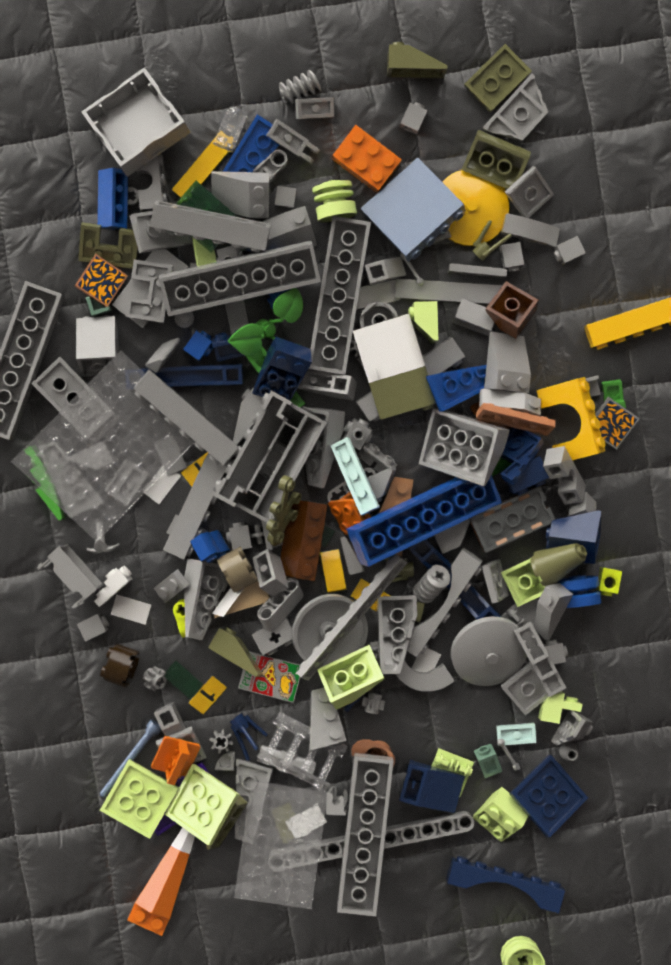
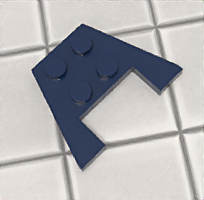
M512 427L508 429L507 442L501 458L512 464L501 473L503 480L515 485L544 442L541 437L532 432Z

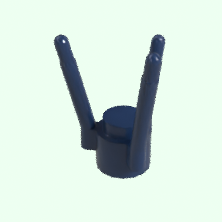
M241 713L232 719L230 723L246 760L249 761L250 758L239 732H243L256 751L258 747L246 730L249 727L248 723L265 737L268 734L252 721L248 714L244 716Z

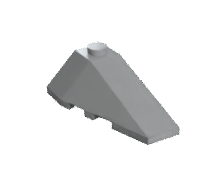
M187 559L184 578L188 581L189 585L184 588L185 637L202 640L212 620L211 614L220 603L218 599L221 592H225L228 582L218 564Z
M416 595L380 596L376 600L379 658L382 674L401 673L417 617Z

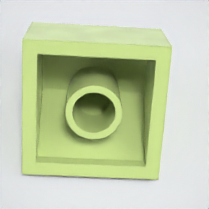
M437 301L414 302L412 307L408 309L413 326L432 344L438 341Z
M530 559L501 572L517 607L540 597L545 589V586L540 583L543 581L540 576H535Z

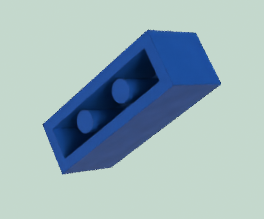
M108 168L98 170L97 224L101 225V229L106 230L127 228L128 177L122 169Z

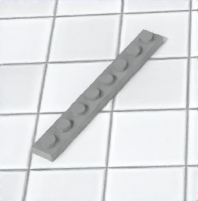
M397 554L388 559L383 570L374 576L373 582L363 589L361 596L349 606L347 613L337 620V625L326 633L321 644L312 650L311 656L300 664L299 670L296 673L301 678L308 681L312 678L317 669L322 666L406 566L407 561Z

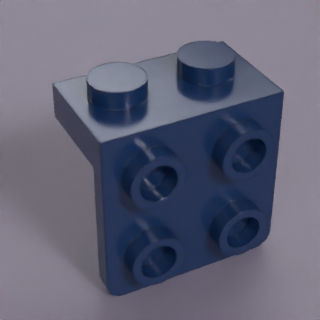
M226 332L216 334L215 338H212V346L215 350L217 361L245 356L228 342L233 334L227 335Z

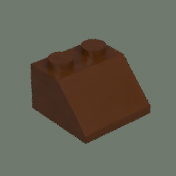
M506 281L485 311L501 331L516 339L535 314L539 300Z

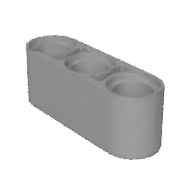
M288 578L289 588L274 597L270 596L258 610V618L265 630L272 631L276 629L302 600L304 594L297 579Z

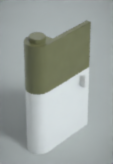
M409 313L353 331L380 420L422 408L423 411L434 408L433 404L436 402L426 378L428 373Z

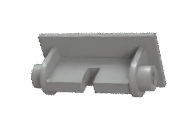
M368 442L358 453L361 456L360 459L369 466L375 461L377 464L373 469L378 473L398 465L391 456L383 454L379 447L373 443L370 444Z

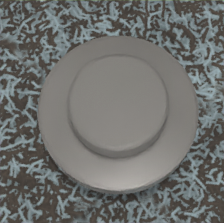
M192 312L175 315V322L179 327H190L194 322V315Z

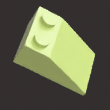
M370 645L317 669L329 700L336 710L354 702L384 680Z

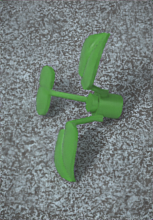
M292 288L276 298L273 304V311L280 319H270L269 321L260 319L256 324H247L237 330L229 338L228 342L243 355L252 356L256 354L262 347L261 339L264 336L274 340L276 332L274 323L283 322L284 319L289 323H293L301 316L303 299L299 290Z

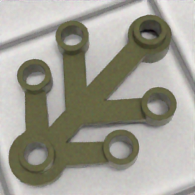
M286 475L282 476L278 484V489L283 491L281 504L274 501L269 509L276 521L270 519L266 524V530L269 531L267 540L273 546L282 543L284 540L283 531L289 521L293 522L296 520L298 511L291 507L293 504H298L302 497V494L294 491L288 501L289 492L293 491L296 483L293 481V478Z

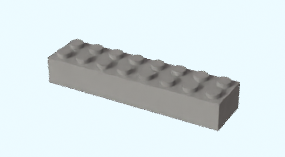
M333 216L310 348L312 363L308 370L340 375L346 374L371 222Z
M312 241L159 275L168 317L321 282Z
M28 281L24 283L0 349V437L8 440H14L33 387L31 383L36 379L65 296L61 293Z
M354 753L337 901V912L376 917L394 762L393 757Z

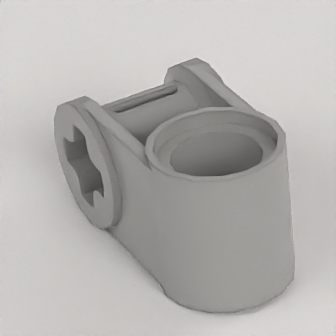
M275 150L253 172L264 173L263 171L270 173L271 183L288 165V157L284 151ZM276 156H283L285 158L284 162L276 164L274 162Z

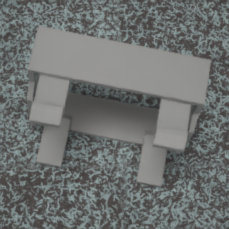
M68 544L57 547L47 556L48 559L37 567L40 570L43 566L46 568L53 563V571L72 592H79L83 596L72 608L84 604L85 599L93 596L104 586Z

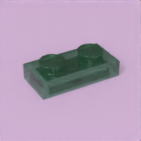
M176 660L164 675L166 679L189 699H192L204 685Z

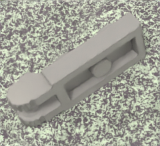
M278 119L274 121L266 134L268 138L310 164L314 160L302 152L304 148L307 147L316 154L320 151L307 138Z

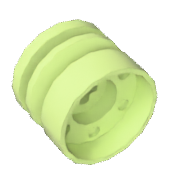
M332 180L312 188L313 194L317 195L314 197V202L323 203V205L316 207L318 222H332L333 216L351 218L357 215L355 201L346 200V198L354 194L352 190H348L352 188L351 181Z
M513 937L502 947L500 954L502 965H545V959L537 944L529 937Z

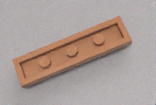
M483 403L476 412V419L548 436L555 428V420L544 416L532 415L528 412L515 411L511 408L495 406L492 403Z

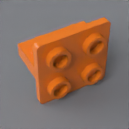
M350 491L340 500L328 502L331 513L335 516L341 531L345 535H348L347 528L371 517L369 513L364 516L360 515Z
M164 736L151 764V768L165 772L167 784L175 785L178 778L186 776L200 750V744Z

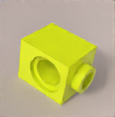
M600 567L598 575L600 585L596 590L601 591V595L612 597L613 593L618 594L622 571ZM611 577L613 584L607 588L604 584L605 579Z

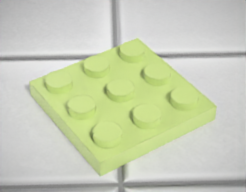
M129 759L100 811L150 839L179 787L167 784L166 779Z
M192 764L165 815L207 845H212L239 794L198 765Z

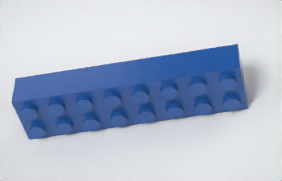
M492 475L486 486L456 477L346 530L360 565L369 567L502 503Z

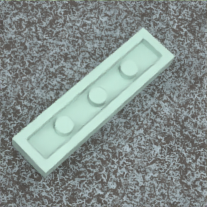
M346 437L331 445L360 515L364 516L380 508L350 438Z

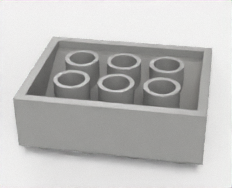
M433 408L418 464L481 486H486L505 449L509 430L448 410L439 412V409Z

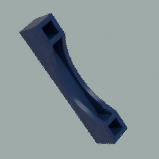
M242 364L162 367L157 373L152 371L169 387L243 384ZM126 369V389H134L138 381L151 369Z
M428 539L409 547V550L428 569H431L434 565H441L448 570L450 582L446 587L450 590L452 564ZM472 585L466 592L462 591L458 596L461 598L460 602L476 619L492 616L502 617Z
M462 856L452 857L446 878L448 884L467 889L473 885L485 882L506 883L526 892L541 909L556 913L560 912L565 890L556 881L548 883L542 881V878L537 876L525 877L523 873L513 871V873L506 872L505 868L494 866V868L487 867V864L484 862L476 861V863L468 861L469 859Z

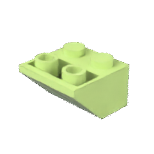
M501 787L491 794L474 814L473 818L502 842L523 827L528 815L511 797L510 793Z

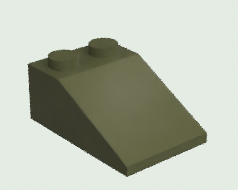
M394 42L393 45H389L387 77L445 78L446 64L410 45H404L403 42Z

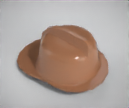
M360 740L352 746L351 752L353 757L354 753L393 757V767L395 765V757L391 748L384 741Z

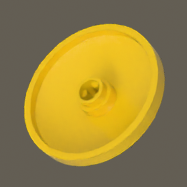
M463 170L451 174L443 181L450 191L464 204L466 210L460 220H455L450 225L451 238L448 239L459 245L474 246L473 243L478 239L489 220L492 223L480 243L482 244L484 241L487 243L494 239L501 232L505 215L509 213V200L505 189Z

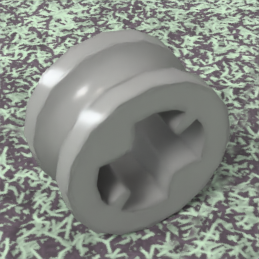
M128 187V193H136L134 201L128 200V205L134 206L139 202L138 191L133 187Z

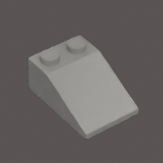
M211 172L212 209L248 218H269L270 173Z
M490 332L484 389L529 393L531 372L524 336H518L515 339L508 334Z

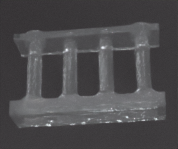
M279 712L273 722L276 724L277 730L267 751L261 749L257 757L266 765L272 764L312 784V787L318 791H326L331 785L325 780L336 757H342L345 754L348 746L341 743L324 748L328 750L329 755L319 776L316 777L308 773V770L318 750L308 752L301 769L290 764L301 740L306 739L310 741V727ZM288 730L294 733L295 737L284 760L273 754L284 731Z

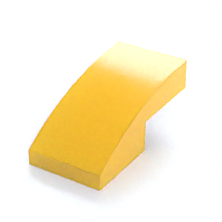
M339 549L321 552L327 592L347 590Z

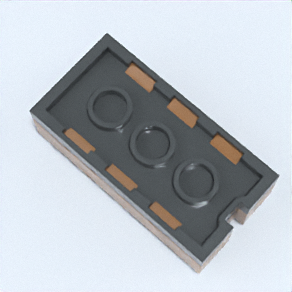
M541 486L531 488L523 494L509 498L469 518L484 553L552 523V520H555L550 507H545L543 501H546V497Z

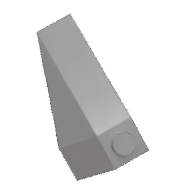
M305 206L262 221L263 223L271 224L268 245L265 251L306 241H312L313 247L317 246ZM243 246V248H239V251L254 252L250 250V247Z
M302 406V409L327 422L305 462L308 485L324 488L335 457L331 445L341 439L344 429L345 411Z
M569 710L551 742L557 746L583 739L585 735L588 736L590 734L593 722L578 712Z

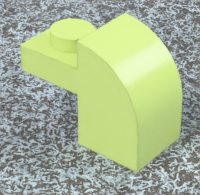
M560 691L541 703L538 718L541 721L560 724L562 709L581 712L582 704L578 702V698L567 696L564 699L565 693Z

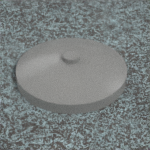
M326 594L312 599L301 608L293 623L292 641L297 653L304 661L311 656L312 650L321 644L326 633L337 625V620L347 613L349 606L354 602L353 600L339 594ZM365 614L321 667L364 647L368 635V623Z
M493 616L480 618L466 625L457 634L451 647V660L457 674L466 682L478 686H492L511 678L521 669L527 657L514 633V630L518 629L519 626L506 618Z

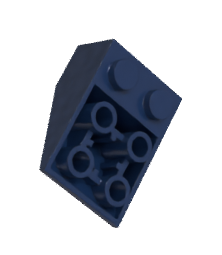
M275 336L267 351L252 394L264 397L265 393L269 394L273 391L291 401L312 363L311 349Z
M410 760L399 801L419 807L455 813L465 776Z

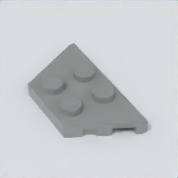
M533 73L483 126V131L522 142L547 115L548 109L543 102L541 91L538 89Z

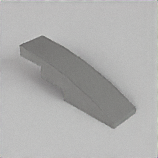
M529 622L514 630L548 696L551 697L566 689L532 623Z

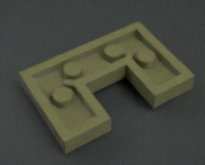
M81 223L78 261L90 263L94 255L97 254L113 266L133 269L134 259L137 260L138 247L132 229L120 228L117 246L100 243L101 225Z

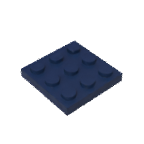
M548 755L510 793L511 797L547 838L551 837L588 799L552 755Z

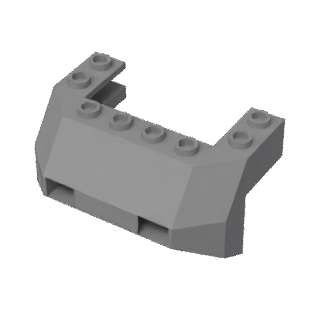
M273 391L269 394L265 393L260 403L263 405V410L255 415L252 421L255 425L252 430L248 428L243 439L246 441L243 447L238 446L239 448L234 454L236 457L234 463L228 464L224 472L227 476L222 481L217 480L213 487V491H215L213 496L233 507L241 508L266 523L270 519L274 520L275 518L273 513L269 511L271 504L274 501L281 504L283 491L278 489L280 479L286 475L293 478V481L296 480L327 424L324 420L294 405L291 401ZM286 425L296 430L288 445L278 440ZM259 474L269 478L261 494L251 489Z

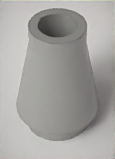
M572 742L561 745L559 754L566 761H574L578 757V748ZM573 751L572 755L568 756L569 752Z

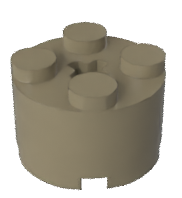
M241 546L217 559L234 593L258 581L255 572H250L253 567L250 561L244 558L246 555Z

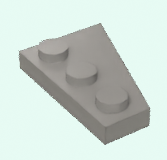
M325 688L312 690L309 752L345 743L346 737L338 710L331 704Z

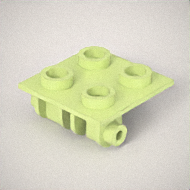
M438 748L432 766L465 776L459 796L461 797L467 779L472 774L474 762Z

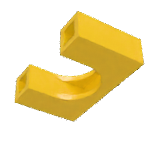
M585 377L536 390L538 398L541 399V409L558 404H568L577 410L581 418V429L577 437L571 441L553 445L552 448L565 446L572 460L605 452V440L600 433V422L596 418L595 404L591 399L589 393L590 386Z

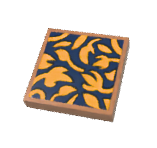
M95 254L74 287L104 307H108L128 275Z

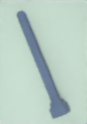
M152 719L148 722L145 729L146 733L101 790V797H106L109 794L129 759L134 761L151 737H155V735L161 732L159 723Z

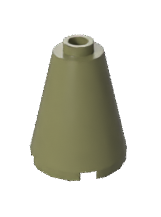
M579 543L538 550L532 553L534 556L530 559L531 567L535 576H540L543 580L540 583L546 587L558 583L586 560L587 551Z

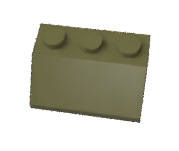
M478 130L462 170L508 189L522 176L531 152Z

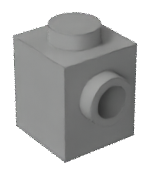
M244 522L233 523V527L229 528V532H226L227 542L232 544V550L240 546L242 549L252 548L249 525H244Z
M557 639L545 641L546 644L543 645L553 664L566 662L565 657H568L566 645L563 646V643L557 642Z

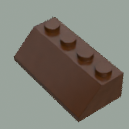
M300 500L298 504H293L291 507L298 511V516L295 521H289L285 528L280 558L285 576L315 581L328 505Z

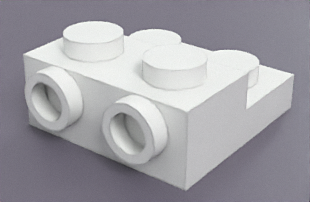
M125 565L120 569L115 568L105 576L107 578L104 582L106 587L96 594L98 598L94 602L99 607L104 605L132 580L131 571Z

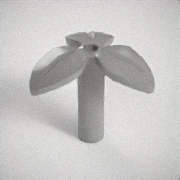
M102 521L96 522L97 540L94 543V548L87 547L86 550L91 553L100 554L102 552H110L120 544L107 546L105 543L104 525Z

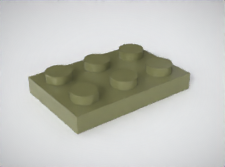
M504 44L464 86L491 113L532 70Z

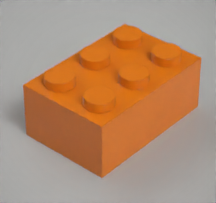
M357 125L353 127L332 155L334 162L376 193L381 191L402 161L401 158Z

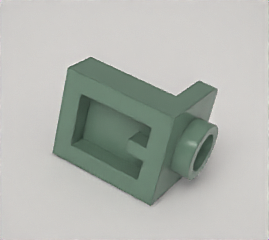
M492 744L484 745L474 750L484 778L502 772Z

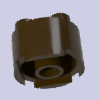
M116 644L113 648L110 647L106 658H108L107 664L102 667L100 676L103 677L104 681L127 688L130 684L127 683L128 678L133 679L139 662V658L136 656L140 655V652L120 644Z

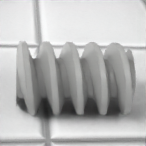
M311 70L307 71V77L304 73H301L300 80L297 76H294L293 83L287 79L286 86L282 82L279 83V92L286 107L287 100L294 104V97L301 99V94L308 98V91L315 95V88L320 92L322 91L316 75Z
M441 565L432 566L413 587V595H416L417 600L422 603L432 602L449 584L450 574L448 570Z

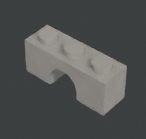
M158 155L136 171L137 174H148L152 177V184L149 188L138 190L141 212L153 211L154 203L157 200L167 202V195L163 193L162 186H166L165 175L161 174L160 168L164 167L163 155Z
M566 447L547 449L543 467L550 479L558 478V494L563 503L566 505L583 502L586 484Z

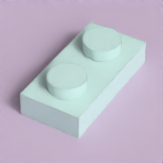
M535 723L496 726L497 741L503 739L505 745L536 743Z

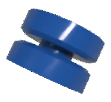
M597 575L571 576L558 582L573 594L567 608L602 603L600 592L588 591L600 585L599 576Z

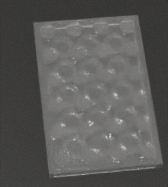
M251 781L234 898L311 909L328 791Z

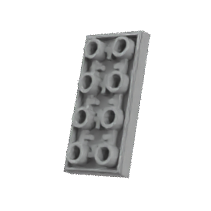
M166 249L152 251L145 260L173 265L172 272L189 268V266ZM131 279L112 306L126 315L128 298L148 300L150 282ZM130 318L142 328L149 322Z

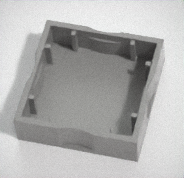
M145 67L125 80L113 92L101 97L81 111L127 177L191 133L185 121L171 102L164 97L159 86Z

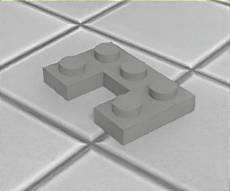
M134 259L131 279L150 282L148 300L128 298L126 318L164 323L166 306L159 282V275L172 272L173 265Z

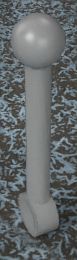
M401 253V259L405 260L417 279V284L422 286L424 279L419 277L411 262H408Z
M499 739L497 744L503 748L513 764V769L515 771L519 770V763H516L505 746V741Z

